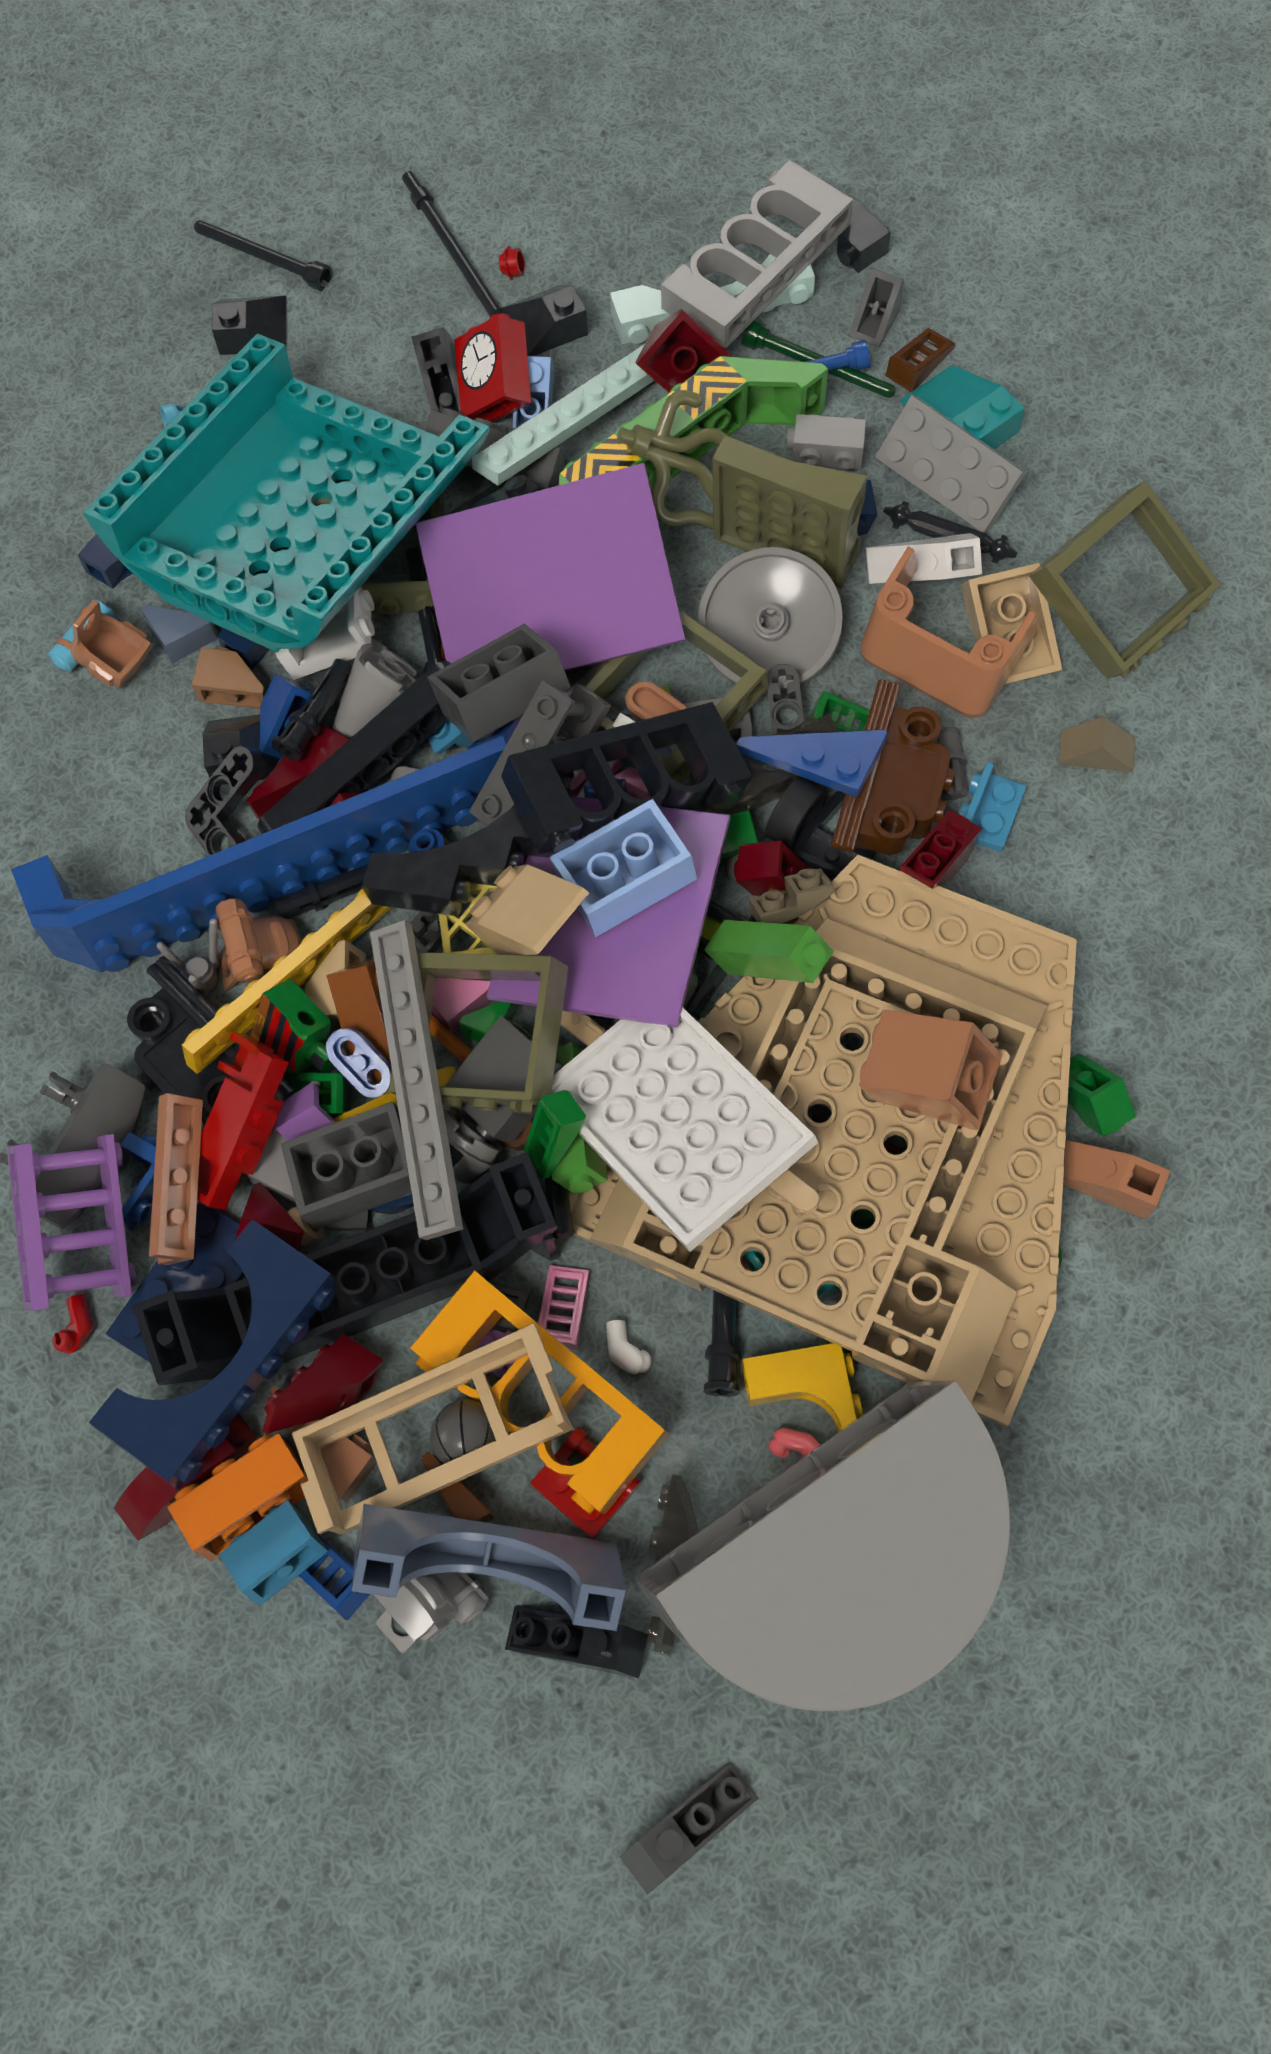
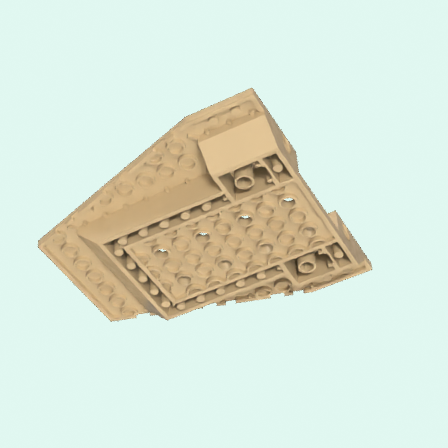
M857 855L831 882L834 887V893L813 909L799 916L798 920L794 923L795 925H810L834 950L814 983L744 976L728 994L725 993L715 1003V1007L704 1019L701 1018L698 1021L702 1027L816 1136L818 1144L788 1168V1170L818 1193L820 1199L818 1207L810 1213H804L799 1218L794 1214L790 1203L779 1195L773 1198L766 1188L689 1252L606 1163L608 1181L593 1186L587 1192L575 1194L570 1192L569 1194L574 1236L700 1292L706 1286L852 1351V1359L905 1383L910 1381H956L978 1415L1008 1428L1056 1312L1077 939L943 887L937 886L931 889L902 871ZM883 1010L973 1022L1002 1054L979 1131L875 1101L859 1086L860 1070L863 1063L867 1061L872 1046V1033L874 1027L880 1021ZM847 1033H857L863 1038L864 1043L858 1050L850 1051L841 1045L842 1037ZM815 1104H825L830 1108L832 1114L826 1122L816 1123L809 1118V1109ZM898 1135L906 1140L908 1147L902 1154L893 1155L885 1150V1140L890 1136ZM858 1209H867L875 1216V1222L868 1229H858L851 1222L852 1214ZM752 1250L759 1251L765 1257L763 1267L754 1272L747 1271L741 1265L743 1255ZM835 1284L840 1288L842 1298L837 1304L829 1306L820 1302L817 1295L823 1285Z

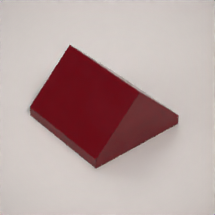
M681 308L654 326L635 363L669 393L675 385L685 382L696 374L701 366L710 364L719 356L732 357V354Z

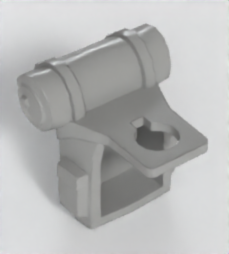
M464 1572L424 1575L405 1583L399 1589L396 1598L374 1595L386 1609L377 1619L376 1625L401 1653H404L419 1639L427 1641L440 1635L453 1618L464 1624L480 1617L486 1608L489 1598L480 1589L482 1585L477 1580L473 1581ZM393 1619L409 1635L398 1634L393 1627Z

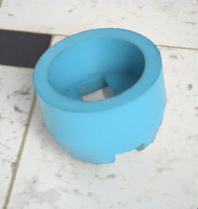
M166 404L160 406V414L165 427L184 409L181 405Z

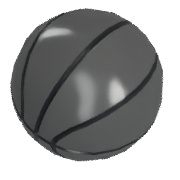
M461 1399L446 1405L437 1415L431 1427V1448L442 1465L496 1441L483 1405L478 1400Z

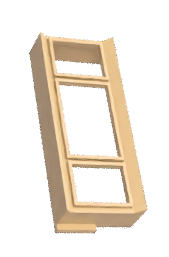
M533 1323L293 1432L292 1435L308 1481L301 1484L317 1533L322 1534L326 1531H331L342 1535L359 1527L364 1504L399 1509L574 1430L550 1373L555 1371L536 1325ZM528 1355L552 1415L509 1434L485 1374ZM473 1380L496 1441L400 1484L378 1423ZM365 1429L387 1490L342 1510L321 1448Z

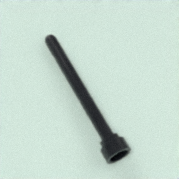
M198 220L194 224L196 233L300 275L309 287L322 292L325 288L320 286L323 280L329 283L332 279L331 266L320 261L306 264L202 220Z
M410 547L406 552L411 581H426L420 552L417 548ZM426 606L425 609L418 611L428 660L423 669V674L438 662L445 661L441 658L431 606Z

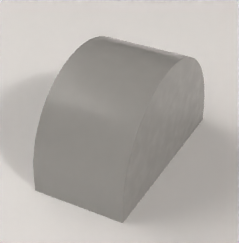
M910 1381L637 1575L634 1580L666 1626L686 1646L727 1680L753 1695L780 1705L821 1712L848 1711L871 1707L893 1700L921 1686L950 1664L971 1641L984 1622L995 1600L1004 1573L1010 1535L1009 1498L999 1455L984 1423L956 1381Z

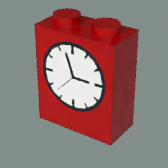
M494 314L489 317V320L469 328L468 332L454 339L461 414L472 420L481 418L493 423L531 403L524 322L511 319L507 314Z

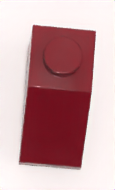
M773 841L739 845L738 860L734 864V875L736 881L751 895L761 896L768 892L769 888L786 890L785 876L797 874L803 869L810 868L783 842Z

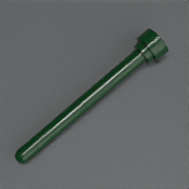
M754 320L745 329L742 338V345L755 350L757 347L760 349L767 347L800 362L825 357L770 334V329L766 328V324ZM849 366L828 371L831 375L886 398H890L895 394V387L892 384L859 370L857 371L854 368L850 369Z

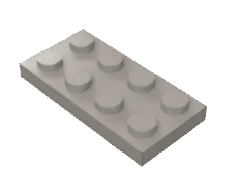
M911 395L875 456L882 463L984 533H987L992 528L1027 473L1021 467L914 395Z

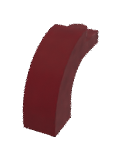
M239 1413L228 1425L229 1432L224 1441L215 1449L211 1447L200 1461L202 1462V1467L196 1477L188 1484L183 1483L178 1491L148 1468H144L129 1484L116 1503L114 1510L138 1541L166 1526L174 1519L167 1507L177 1501L175 1496L179 1491L194 1483L201 1485L213 1477L212 1471L218 1465L229 1459L237 1461L250 1452L249 1446L258 1438Z

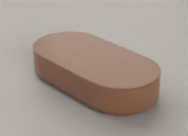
M638 682L631 686L626 694L627 709L630 715L638 721L687 709L683 703L652 682Z

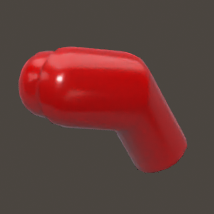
M85 1294L73 1295L66 1299L71 1322L65 1329L55 1333L53 1337V1346L59 1352L71 1354L80 1350L93 1330V1321Z

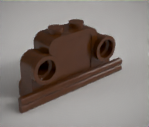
M883 679L878 680L864 731L884 730L887 732V741L858 798L849 794L845 795L831 843L832 848L852 853L854 849L863 848L888 855L898 854L907 847L909 838L921 839L926 837L932 830L933 822L938 823L943 818L947 801L940 800L942 790L950 791L955 770L948 768L950 762L948 749L941 744L935 743L941 729L940 718L933 710L926 707H912L908 710L894 707L900 689V684L896 682H888Z

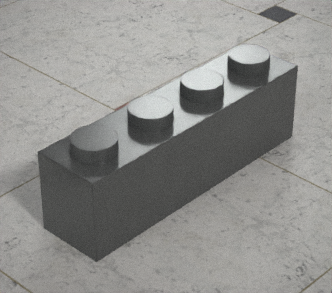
M447 408L443 409V413L431 410L425 431L440 437L459 414L464 415ZM476 418L475 421L489 426L490 430L485 443L475 455L515 430V428L508 427L506 432L494 429V423ZM558 445L512 477L523 474L539 485L541 490L558 486L559 474L564 469L567 455ZM471 459L468 462V464L464 467V469L477 472L474 469H472Z

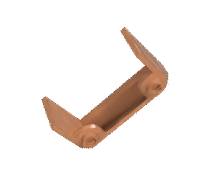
M908 546L878 594L861 642L862 656L873 667L968 718L981 717L992 706L1036 634L1037 614L1032 611L1028 613L1011 642L997 635H986L975 643L970 653H967L907 620L914 607L913 594L907 585L917 571L915 551Z

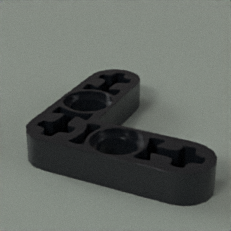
M243 746L235 747L186 809V824L209 856L221 851L219 839L223 834H226L228 838V848L246 841L228 817L264 772L265 759L262 752L258 749ZM224 781H227L230 792L227 799L223 800L220 796V787Z

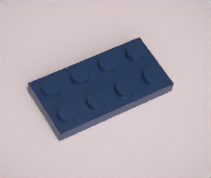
M199 1201L196 1211L194 1259L171 1265L158 1264L157 1260L105 1334L150 1363L132 1305L171 1290L183 1292L217 1288L242 1280L245 1275L232 1263L226 1253L235 1241L239 1223Z

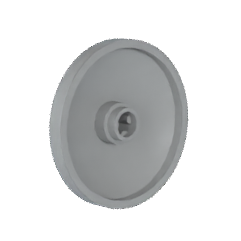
M767 547L742 553L728 561L715 573L702 595L698 611V623L764 668L767 674L772 667L778 664L792 666L797 671L800 686L815 678L834 656L842 634L843 614L837 588L830 576L819 564L808 556L790 549ZM706 654L714 668L727 680L736 684L741 679L738 675ZM780 676L779 681L773 684H779L780 692L788 691L787 684L793 682V680H786V676Z

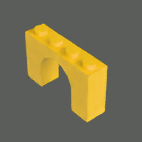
M831 1343L742 1359V1371L749 1406L789 1399L812 1401L830 1414L837 1426L838 1432L863 1415L859 1394H851L848 1378L854 1377L850 1353H843L842 1347L837 1344Z

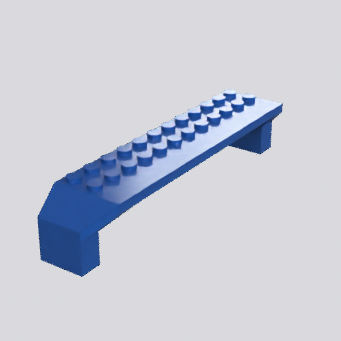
M521 719L510 721L496 729L487 738L478 739L466 751L105 899H73L68 885L48 855L13 868L11 871L33 928L54 956L99 972L107 970L110 972L120 971L129 965V961L140 956L153 957L160 954L161 951L156 946L158 942H163L167 946L176 941L189 942L196 939L201 931L209 928L210 919L214 918L217 920L215 908L222 901L240 899L245 903L248 912H262L270 906L271 902L275 901L274 899L306 888L305 884L313 882V884L323 882L352 868H359L369 864L372 853L401 854L408 849L411 838L423 829H435L443 834L444 830L456 825L459 827L471 825L477 818L469 813Z

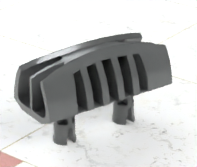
M101 1064L90 1084L84 1088L64 1079L53 1071L50 1073V1081L61 1090L43 1084L40 1094L46 1095L71 1108V1115L47 1154L98 1149L97 1137L114 1134L115 1143L119 1142L121 1144L129 1132L133 1134L141 1115L146 1088L143 1084L110 1064ZM10 1139L7 1143V1146L9 1147L20 1144L16 1143L13 1139ZM1 1152L0 1163L8 1165L7 1154ZM100 1165L41 1171L40 1176H35L36 1192H42L43 1196L101 1189ZM87 1207L45 1212L44 1217L39 1218L64 1229L77 1219Z

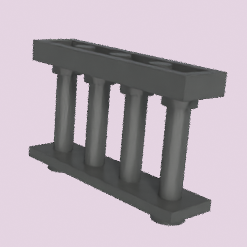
M542 680L469 813L488 826L511 809L515 804L501 778L508 756L554 744L556 738L573 739L597 732L611 704L583 685L576 684L570 697H568L549 682Z

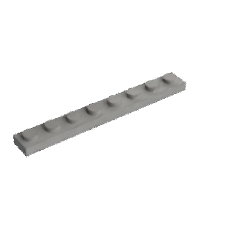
M403 920L370 932L418 1235L421 1239L429 1240L463 1230L413 928L412 924Z

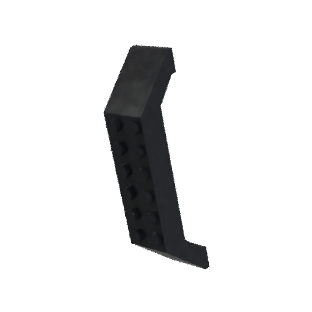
M526 1152L490 1166L487 1173L458 1194L463 1230L429 1240L421 1239L418 1235L414 1212L306 1254V1257L331 1273L336 1284L334 1289L335 1295L326 1309L323 1311L318 1310L308 1322L309 1329L306 1335L298 1344L290 1345L282 1356V1363L320 1349L325 1344H333L342 1334L348 1337L452 1297L474 1271L489 1282L543 1239L556 1231L557 1225L528 1153ZM247 1278L224 1287L183 1292L171 1290L132 1305L157 1384L161 1386L214 1379L232 1361L244 1341L251 1318L252 1299Z

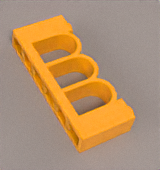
M474 1271L410 1347L419 1356L415 1363L423 1371L427 1372L474 1351L502 1316L519 1330L534 1323L547 1354L576 1377L575 1381L560 1398L566 1414L568 1415L588 1389H590L621 1415L589 1457L579 1464L573 1466L560 1464L553 1454L551 1447L552 1439L537 1446L539 1457L548 1468L566 1477H572L567 1484L576 1491L571 1498L589 1514L594 1509L606 1514L670 1434L480 1274ZM528 1355L516 1360L504 1376L495 1385L490 1387L507 1431L510 1433L525 1428L517 1427L510 1419L508 1404L515 1388L533 1368ZM468 1382L457 1387L462 1393L481 1401L477 1390L473 1389ZM551 1410L543 1419L552 1415Z

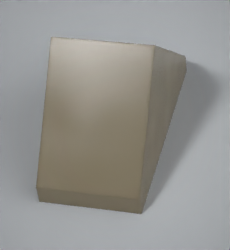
M1106 716L1062 730L1059 765L1133 772L1135 738Z

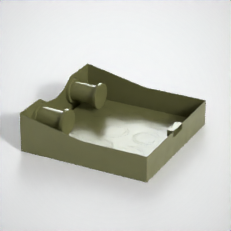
M724 436L712 458L714 539L747 552L767 547L785 548L799 552L819 564L830 576L835 586L842 589L859 557L861 536H858L857 527L865 500L867 476L790 461Z

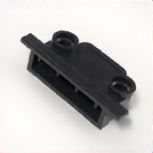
M162 956L146 970L162 989L151 998L137 1001L130 1008L127 1015L129 1029L141 1041V1044L138 1045L134 1053L135 1062L142 1070L136 1077L151 1093L158 1089L163 1095L168 1093L203 1100L202 1121H204L210 1115L225 1077L235 1079L218 1069V1064L220 1061L233 1063L241 1045L236 1042L233 1043L198 1074L186 1065L182 1044L193 1030L202 1028L211 1021L217 1010L165 956ZM282 1078L275 1097L284 1102L295 1090Z

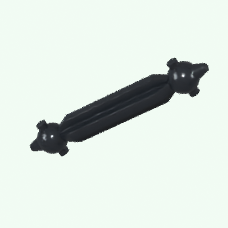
M906 501L895 507H885L883 510L893 522L892 527L894 529H899L900 526L907 524L913 531L932 538L971 533L980 538L981 553L989 552L992 557L991 562L997 564L999 560L1005 558H1016L1017 552L1010 547L1007 542L1008 537L1005 535L993 541L987 533L923 511L911 512L908 508L909 503Z

